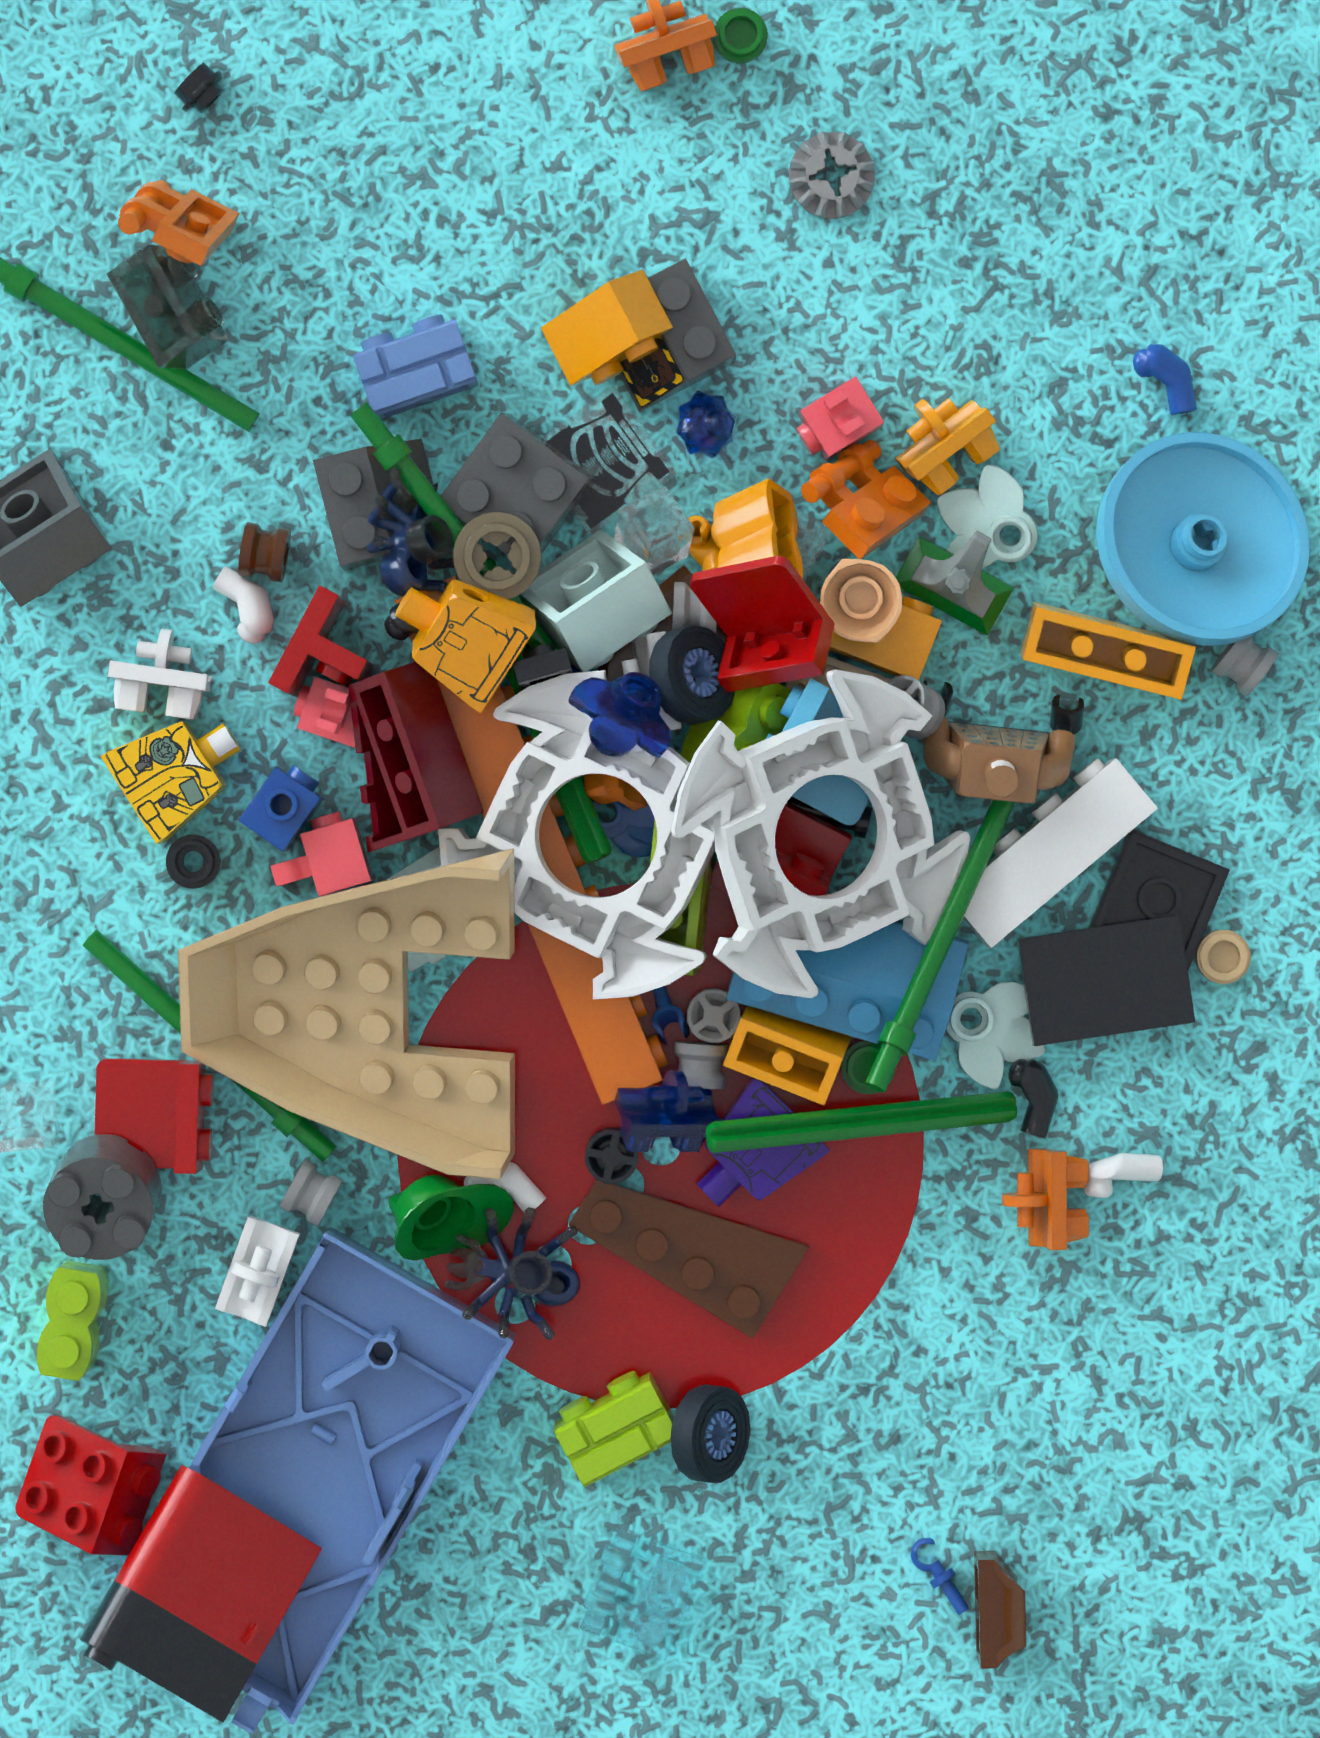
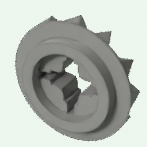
M822 131L807 141L802 142L795 152L789 168V184L797 202L809 213L826 219L843 218L859 210L870 197L875 182V163L872 161L865 145L845 132L827 133ZM828 152L830 159L834 160L837 168L855 169L849 171L848 175L841 177L838 189L839 196L837 197L835 196L834 188L831 189L828 181L809 180V178L816 177L818 173L824 171L825 153Z

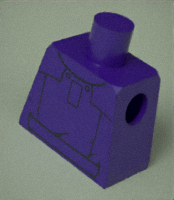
M751 1077L720 1121L792 1114L794 1112L763 1081ZM705 1141L704 1146L708 1150L707 1143ZM824 1142L721 1153L710 1152L719 1162L697 1185L719 1207L741 1185L755 1199L760 1201L824 1157L830 1149Z

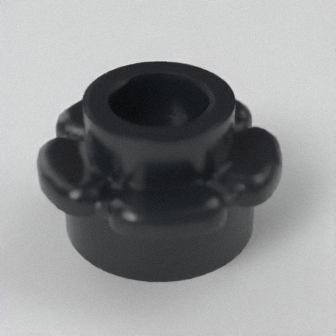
M205 63L200 64L191 72L174 92L185 104L182 110L188 112L194 106L201 113L207 110L224 91L218 84L222 73L220 71L214 73Z

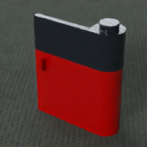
M182 1465L79 1639L88 1645L83 1655L110 1671L113 1670L118 1662L224 1723L322 1548L207 1477Z

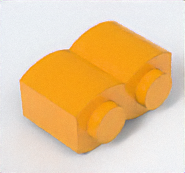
M768 478L716 502L711 533L714 542L720 549L718 568L773 556H782L791 562L803 579L802 557L796 541L798 518L790 492Z

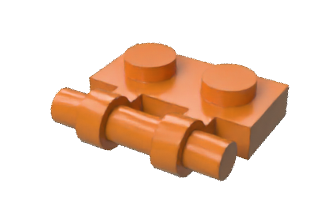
M157 180L144 184L137 191L135 197L129 199L120 210L118 225L122 232L129 235L141 233L149 229L155 232L152 242L164 247L169 256L183 263H196L202 266L231 234L240 213L193 189L186 195H183L171 189L167 182Z
M867 440L863 444L855 443L850 445L839 454L838 461L834 464L824 463L811 472L809 481L801 487L802 496L806 501L815 503L821 499L831 509L822 523L858 559L864 558L921 517L932 503L894 465L882 474L873 466V462L881 456V448L874 440ZM848 479L859 489L855 493L845 485V481Z

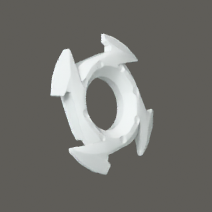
M837 669L827 672L826 676L844 718L832 717L809 721L738 752L733 748L735 734L722 721L718 720L694 753L678 791L671 828L672 836L683 838L702 822L714 815L715 851L738 928L732 938L719 937L713 956L744 980L777 994L805 998L817 996L818 988L806 971L796 950H811L818 953L841 948L904 918L902 930L921 944L926 945L968 855L971 839L968 832L959 830L934 845L932 818L908 743L901 742V739L908 730L921 731L932 715L909 694L874 676ZM843 775L857 783L872 803L877 821L875 849L865 870L849 886L828 895H807L794 887L781 870L775 849L777 823L787 801L804 784L822 776Z
M606 670L569 673L525 688L495 708L493 716L497 720L526 726L542 732L531 742H527L511 762L476 838L470 839L463 828L438 829L441 866L514 848V913L526 923L596 958H602L603 972L592 979L593 1000L633 997L669 985L704 963L707 955L702 950L682 946L659 937L675 923L687 908L715 851L714 815L702 822L685 837L677 838L672 836L671 828L678 791L690 763L674 749L599 712L598 698L609 691ZM587 774H607L620 778L632 785L649 804L656 822L657 845L648 870L632 887L613 896H588L565 886L547 866L540 847V823L549 800L563 785Z

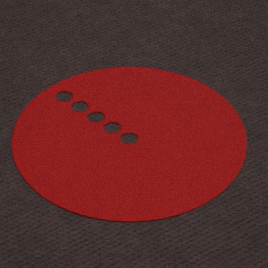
M634 884L617 885L597 891L600 897L613 896L624 892ZM710 887L703 947V952L706 953L707 957L701 965V971L693 976L684 975L665 986L672 1004L681 1009L686 1021L687 1007L690 1000L698 992L706 988H719L728 991L732 972L713 956V952L719 937L732 938L738 928L729 895L713 887ZM525 921L520 922L514 926L515 952L510 959L484 957L474 959L445 993L429 1019L418 1043L421 1046L515 1053V1154L511 1162L517 1164L547 1198L528 1215L513 1201L514 1212L509 1224L499 1234L509 1260L513 1258L516 1232L524 1220L529 1221L531 1226L525 1240L523 1254H534L540 1247L546 1245L568 1228L570 1214L580 1206L596 1180L589 1173L585 1164L586 1145L589 1138L595 1132L606 1127L623 1129L635 1139L638 1147V1164L636 1169L642 1174L644 1179L643 1192L679 1205L708 1212L714 1216L742 1225L755 1227L789 1240L792 1239L808 1244L809 1248L752 1339L600 1244H581L571 1238L561 1247L569 1253L572 1262L571 1267L578 1273L580 1289L577 1295L570 1302L551 1308L540 1305L535 1301L536 1311L547 1320L554 1333V1336L549 1339H545L540 1329L528 1319L519 1324L509 1323L507 1329L516 1333V1337L505 1358L542 1381L567 1392L587 1396L593 1400H597L610 1393L607 1385L628 1372L635 1371L638 1377L650 1372L670 1408H678L685 1395L700 1385L729 1387L742 1396L773 1384L802 1368L835 1343L859 1319L875 1299L893 1270L908 1237L918 1203L923 1172L924 1131L826 1141L824 1143L830 1151L824 1157L764 1199L758 1201L741 1185L720 1207L717 1206L697 1185L719 1162L704 1146L706 1126L722 1119L751 1077L723 1066L725 1061L723 1059L721 1072L726 1077L725 1089L673 1086L672 1077L679 1067V1058L674 1053L675 1041L706 1042L696 1037L691 1032L690 1027L689 1036L685 1039L679 1023L673 1022L668 1024L663 1031L668 1045L663 1044L659 1039L669 1064L659 1068L663 1080L602 1105L528 923ZM653 990L640 994L648 1015L639 1018L646 1038L657 1035L652 1025V1018L657 1010ZM737 1003L740 1008L741 1019L747 1005ZM734 1034L729 1039L720 1042V1044L728 1045L729 1050ZM852 1037L848 1045V1048L853 1044L863 1040ZM901 1055L894 1077L885 1093L862 1094L856 1092L845 1082L840 1066L825 1106L765 1083L794 1113L920 1100L908 1055ZM657 1125L668 1126L678 1134L681 1149L673 1162L667 1165H655L647 1161L643 1156L641 1139L644 1133L651 1127ZM397 1155L401 1192L414 1181L433 1174L448 1177L461 1187L464 1186L466 1176L447 1175ZM487 1242L472 1249L435 1255L423 1260L439 1289L469 1306L493 1283L490 1278L476 1274V1272L484 1267L479 1257L491 1260L498 1259L490 1242ZM497 1292L478 1312L499 1323L498 1314L495 1309Z

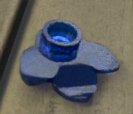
M629 672L613 682L591 677L579 683L570 693L569 704L592 718L589 725V736L592 744L600 753L612 757H621L628 754L638 745L650 755L660 758L670 745V728L659 715L661 691L656 682L649 676L639 672Z

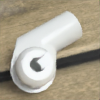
M225 566L218 575L212 589L237 603L241 621L237 627L239 636L245 642L251 644L260 643L265 639L266 634L271 632L274 623L269 594L262 586L244 576H239L238 572Z
M1120 1153L1089 1163V1182L1086 1188H1083L1084 1193L1091 1197L1108 1198L1113 1193L1112 1180L1157 1182L1163 1174V1161L1159 1155Z

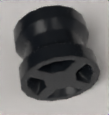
M606 1127L595 1132L589 1138L585 1148V1164L589 1173L596 1180L606 1184H617L627 1180L634 1173L638 1164V1147L635 1139L627 1131L618 1127Z

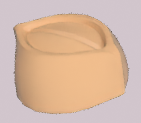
M844 558L839 561L825 579L821 589L820 604L835 623L833 631L836 634L851 641L877 644L893 627L902 611V593L897 579L884 565L870 560Z

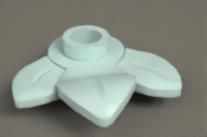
M987 464L980 476L979 490L959 488L948 491L938 497L937 504L941 516L949 528L957 535L947 548L949 552L957 553L976 531L992 539L986 552L982 569L991 565L997 559L1004 562L1023 560L1035 548L1038 538L1036 523L1028 513L1023 511L1024 492L1022 487L1006 470ZM1007 525L1016 526L1021 532V539L1015 543H1007L1002 539L1001 529Z
M1002 982L994 985L983 994L968 991L960 993L955 997L946 1031L955 1041L959 1042L958 1059L962 1069L974 1081L991 1089L999 1087L1003 1077L1004 1061L1031 1060L1042 1056L1045 1052L1044 1045H1032L1029 1020L1024 1017L1028 1011L1023 985L1015 982ZM968 1008L978 1010L981 1018L979 1024L972 1029L965 1028L960 1020L962 1012Z

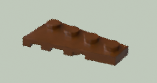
M595 1180L569 1222V1226L752 1339L809 1248L808 1244L799 1241L789 1240L755 1227L714 1216L708 1212L679 1205L620 1184H606L599 1180Z

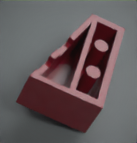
M415 661L348 685L356 753H364L367 784L360 786L362 803H370L373 834L366 836L368 853L484 813L441 689L433 675Z

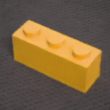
M1033 601L1020 655L1022 660L1182 700L1196 646L1174 640L1158 632Z

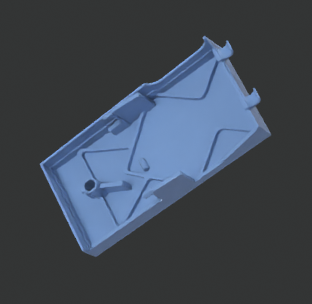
M331 1226L324 1233L320 1243L239 1383L222 1408L190 1466V1469L207 1477L322 1548L242 1689L247 1695L231 1722L251 1734L254 1733L268 1706L275 1710L277 1708L285 1719L294 1725L327 1663L367 1594L381 1574L516 1337V1333L501 1327L499 1323L480 1312L471 1314L468 1311V1305Z

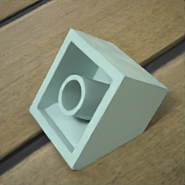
M602 529L539 570L533 583L518 595L525 606L535 610V619L559 649L566 647L570 663L581 672H587L590 669L606 664L616 651L635 638H641L650 634L656 629L660 621L672 614L647 563Z

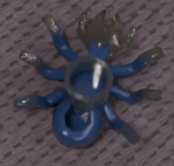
M394 468L390 471L391 482L381 495L376 496L374 502L377 507L369 514L368 522L371 525L393 532L389 539L384 536L374 537L372 542L367 545V551L369 553H377L390 549V552L382 557L378 573L382 583L395 595L405 596L411 587L418 591H439L443 594L448 583L442 580H429L427 578V567L433 570L455 568L453 558L441 559L448 556L452 550L453 538L451 531L443 519L436 515L428 516L410 492L406 491V487L402 483L400 470ZM426 476L427 480L430 482V476ZM438 483L432 485L436 491L438 489ZM396 493L402 500L400 507L392 500ZM388 511L401 523L394 522L382 517Z
M490 1207L484 1212L487 1221V1238L498 1259H489L485 1251L481 1250L477 1240L457 1234L455 1241L470 1246L473 1251L464 1247L452 1249L449 1253L460 1258L463 1262L459 1264L450 1262L446 1267L454 1277L467 1278L464 1283L447 1280L444 1283L445 1287L465 1291L473 1283L482 1281L485 1277L490 1278L493 1283L462 1312V1317L465 1320H470L504 1286L505 1294L498 1313L499 1337L506 1339L509 1336V1314L513 1298L521 1300L528 1320L540 1329L545 1339L550 1341L555 1338V1333L547 1320L536 1311L532 1298L538 1304L551 1308L562 1306L570 1302L577 1295L580 1289L578 1273L569 1264L556 1260L549 1262L546 1257L575 1236L578 1230L575 1226H570L537 1252H524L525 1240L535 1216V1209L528 1207L515 1235L513 1258L509 1260L498 1235V1220L495 1210Z

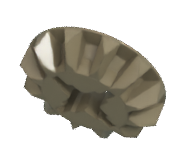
M491 512L472 519L463 527L455 541L453 562L460 581L510 599L524 592L535 580L541 565V548L534 531L522 519L505 512ZM512 536L515 540L510 544L511 549L508 551L507 557L517 571L513 574L510 570H504L497 565L492 570L488 569L484 575H481L479 572L484 567L483 563L486 561L487 555L482 550L483 546L478 543V540L482 538L486 543L490 542L494 546H499L503 541L507 542Z

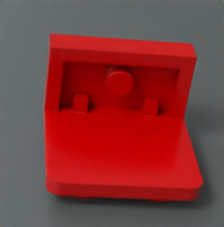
M773 556L699 571L692 575L690 582L691 590L727 636L717 680L727 693L824 675L835 623L787 558Z
M106 1058L101 1060L96 1068L95 1135L111 1134L129 1140L128 1144L137 1148L142 1153L144 1150L153 1159L157 1168L174 1169L175 1174H197L203 1169V1161H211L212 1129L204 1128L205 1107H212L213 1074H206V1065L194 1060Z
M49 1416L43 1426L15 1507L16 1513L20 1518L89 1554L128 1556L142 1533V1523L152 1495L160 1483V1472L167 1454L149 1446L117 1444L63 1416Z

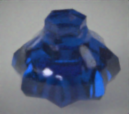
M697 390L689 402L679 406V423L676 433L684 440L689 454L702 453L710 458H714L724 446L733 442L732 431L736 416L728 409L724 396L708 395Z

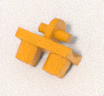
M949 398L935 409L927 401L921 399L913 405L920 420L906 430L914 444L895 459L907 474L918 481L920 480L936 495H942L955 485L960 478L947 460L950 456L963 448L970 460L978 465L988 460L1000 450L994 432L990 427L996 420L986 407L982 409L973 400L958 410Z

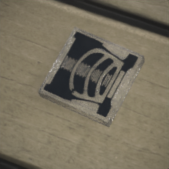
M612 386L542 437L596 478V481L572 511V514L589 537L609 525L677 475L676 470L615 386Z

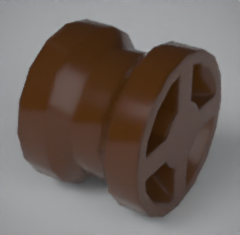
M247 522L240 547L239 576L251 577L255 573L266 574L271 581L282 583L287 567L291 529L279 527L272 532L262 530L257 523Z

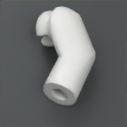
M512 1162L509 1163L501 1179L466 1176L464 1179V1186L494 1184L504 1188L526 1215L530 1214L547 1198L522 1169Z

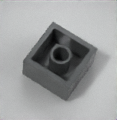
M500 413L441 494V498L451 511L466 524L482 514L491 512H505L522 519L537 536L542 554L578 503L594 484L596 478L513 415ZM511 536L507 542L503 541L497 547L507 554L511 549L510 544L515 539Z

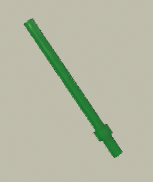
M0 258V283L5 285L4 292L21 302H25L26 299L32 301L248 432L251 430L260 413L38 280L39 274L21 263L15 267Z
M366 402L354 411L350 417L377 450L373 455L386 471L390 468L393 470L454 549L455 541L464 526L408 454L412 450L399 434L394 437L368 402ZM488 557L483 563V569L479 573L484 575L488 569L492 570L495 567ZM518 595L509 599L525 605ZM536 620V629L527 641L530 648L553 644L555 650L559 649Z
M993 799L897 1013L893 1021L885 1023L877 1041L881 1048L865 1081V1085L875 1091L885 1093L901 1055L907 1056L917 1036L913 1031L914 1026L1015 802Z
M95 930L82 946L181 1034L180 1004L104 935ZM233 1081L274 1118L271 1122L273 1126L286 1137L292 1134L321 1162H324L337 1148L330 1139L305 1117L287 1111Z

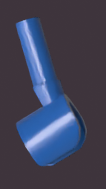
M665 986L654 989L653 994L657 1010L653 1015L652 1025L660 1041L668 1045L663 1031L668 1024L673 1022L679 1023L686 1039L690 1031L681 1009L672 1004Z

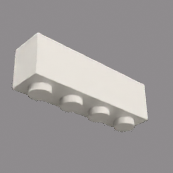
M1099 758L1094 759L1073 777L1079 786L1062 799L1056 792L1032 811L1033 816L1037 819L1034 824L1022 834L1014 827L998 839L993 851L996 855L989 860L963 917L986 947H994L1158 809L1117 758L1110 759L1105 764Z

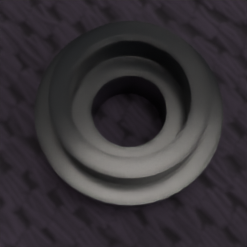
M186 835L177 839L170 846L166 855V868L170 877L180 886L190 889L201 888L211 883L217 876L221 865L220 854L215 844L208 838L200 835ZM191 851L199 852L204 860L202 868L197 872H190L184 866V857Z

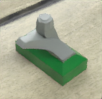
M976 531L969 541L955 554L919 535L896 576L900 588L985 635L989 634L1014 589L1010 584L982 570L985 555L992 539L979 531Z

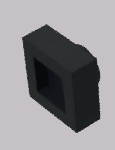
M553 644L530 648L522 653V660L514 661L513 663L521 691L529 686L557 676L573 673L566 647L555 650Z

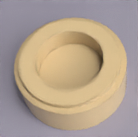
M1215 930L1206 934L1201 939L1195 954V963L1199 972L1209 981L1219 984H1229L1239 980L1248 970L1251 960V953L1247 942L1239 934L1229 930Z

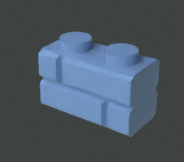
M442 314L435 315L412 325L413 334L394 340L392 333L388 332L361 342L363 351L353 354V358L370 406L381 420L479 386L456 319L445 322Z

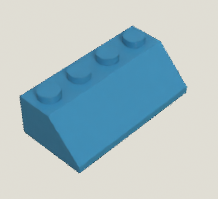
M898 920L841 948L818 953L811 950H796L806 971L818 988V994L813 998L777 994L740 978L732 971L726 999L878 1044L877 1041L885 1023L893 1021L928 942L926 945L918 942L902 930L903 921ZM954 937L914 1026L913 1031L917 1036L909 1054L936 1061L952 1013L969 940Z

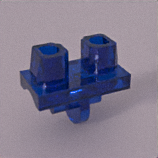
M669 1070L666 1072L662 1086L618 1088L614 1100L621 1117L620 1133L629 1152H648L653 1147L656 1137H669L673 1148L681 1152H699L706 1138V1126L714 1121H723L715 1112L711 1090L703 1089L701 1086H688L686 1076L681 1070Z

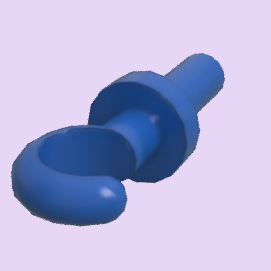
M931 1538L919 1539L913 1544L911 1549L913 1564L922 1571H930L934 1579L929 1583L933 1589L940 1586L958 1615L969 1609V1606L951 1580L956 1575L954 1570L950 1568L946 1571L939 1560L932 1564L921 1563L917 1557L918 1548L923 1544L935 1545V1542Z

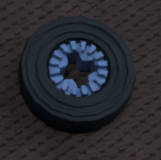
M689 625L665 633L654 645L649 660V679L654 697L663 711L677 722L690 725L708 722L722 716L732 705L735 691L727 693L717 680L725 643L711 629Z
M705 1384L690 1390L681 1400L673 1418L670 1440L674 1461L679 1471L686 1477L694 1481L721 1483L732 1477L742 1465L749 1446L751 1430L749 1411L743 1398L729 1387Z

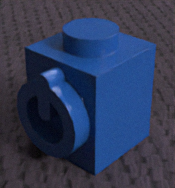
M292 765L288 772L280 767H275L238 821L282 852H288L324 800L322 796L314 792L319 782L295 765Z

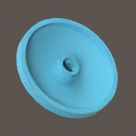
M1187 432L1166 436L1151 442L1135 453L1117 471L1108 484L1099 506L1096 529L1097 547L1102 567L1111 587L1123 604L1140 621L1153 630L1174 640L1202 646H1218L1239 642L1254 636L1268 627L1287 610L1298 595L1308 569L1310 541L1305 514L1298 497L1287 479L1267 458L1249 446L1229 437L1205 432Z

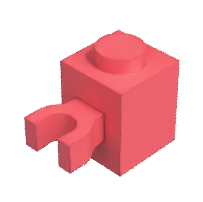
M855 376L800 410L798 417L803 424L795 429L808 452L812 456L821 452L827 462L850 445L859 442L880 429L884 421Z
M314 676L311 687L303 685L296 700L294 716L300 717L297 728L355 748L349 688Z
M341 811L309 820L312 830L300 834L306 853L305 856L270 866L276 887L313 876L318 896H324L374 881L356 819L351 818L343 821Z

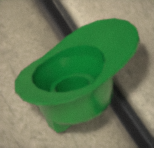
M437 1174L426 1175L414 1181L404 1191L393 1194L389 1198V1208L395 1217V1223L398 1227L394 1237L395 1249L402 1258L413 1261L484 1245L489 1242L487 1238L488 1219L494 1218L497 1220L499 1235L509 1224L514 1212L513 1199L504 1188L494 1184H475L461 1187L450 1178Z

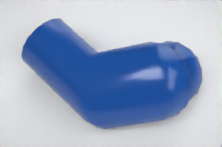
M1150 344L1147 349H1140L1135 353L1133 357L1135 372L1140 377L1154 376L1165 384L1170 415L1197 411L1191 371L1187 362L1161 344Z

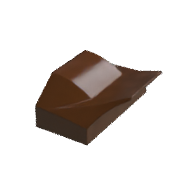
M995 1550L974 1551L976 1659L981 1669L998 1668L1006 1657L1026 1647L1025 1591L1017 1584V1576Z

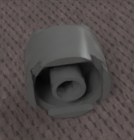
M111 1134L89 1136L77 1141L58 1162L44 1195L43 1213L49 1231L66 1255L76 1258L84 1257L93 1260H107L123 1256L142 1244L160 1199L161 1179L153 1159L144 1150L142 1153L137 1148L128 1144L129 1140Z

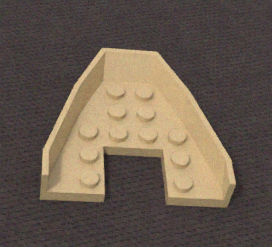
M514 848L283 906L179 949L181 1052L287 1111L447 1175L501 1179L515 1154V1053L409 1045L408 952L510 959L515 952Z

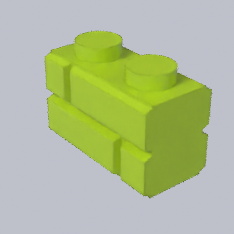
M635 1371L628 1372L607 1385L610 1393L593 1402H590L587 1396H583L559 1410L562 1418L555 1421L554 1432L584 1488L671 1443L670 1437L674 1415L650 1372L641 1377H638Z

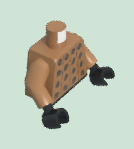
M927 680L923 681L924 685H928ZM944 682L941 697L945 703L944 717L947 714L953 695V688L948 682ZM1060 695L1054 696L1050 716V727L1053 731L1050 734L1049 732L952 722L944 718L936 732L929 737L923 738L925 763L931 772L942 776L958 795L1035 803L1040 790H1048L1060 786L1069 776L1076 742L1074 734L1078 733L1082 728L1084 700L1079 698L1077 708L1064 710L1059 707Z

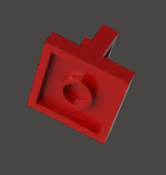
M320 585L318 586L268 682L269 684L297 697L316 659L319 660L315 671L347 688L352 679L361 681L368 678L374 666L372 663L327 639L346 604L343 598Z
M787 802L780 814L775 834V849L781 870L789 882L801 892L807 895H826L831 878L853 835ZM717 861L711 873L710 886L728 895L720 865Z

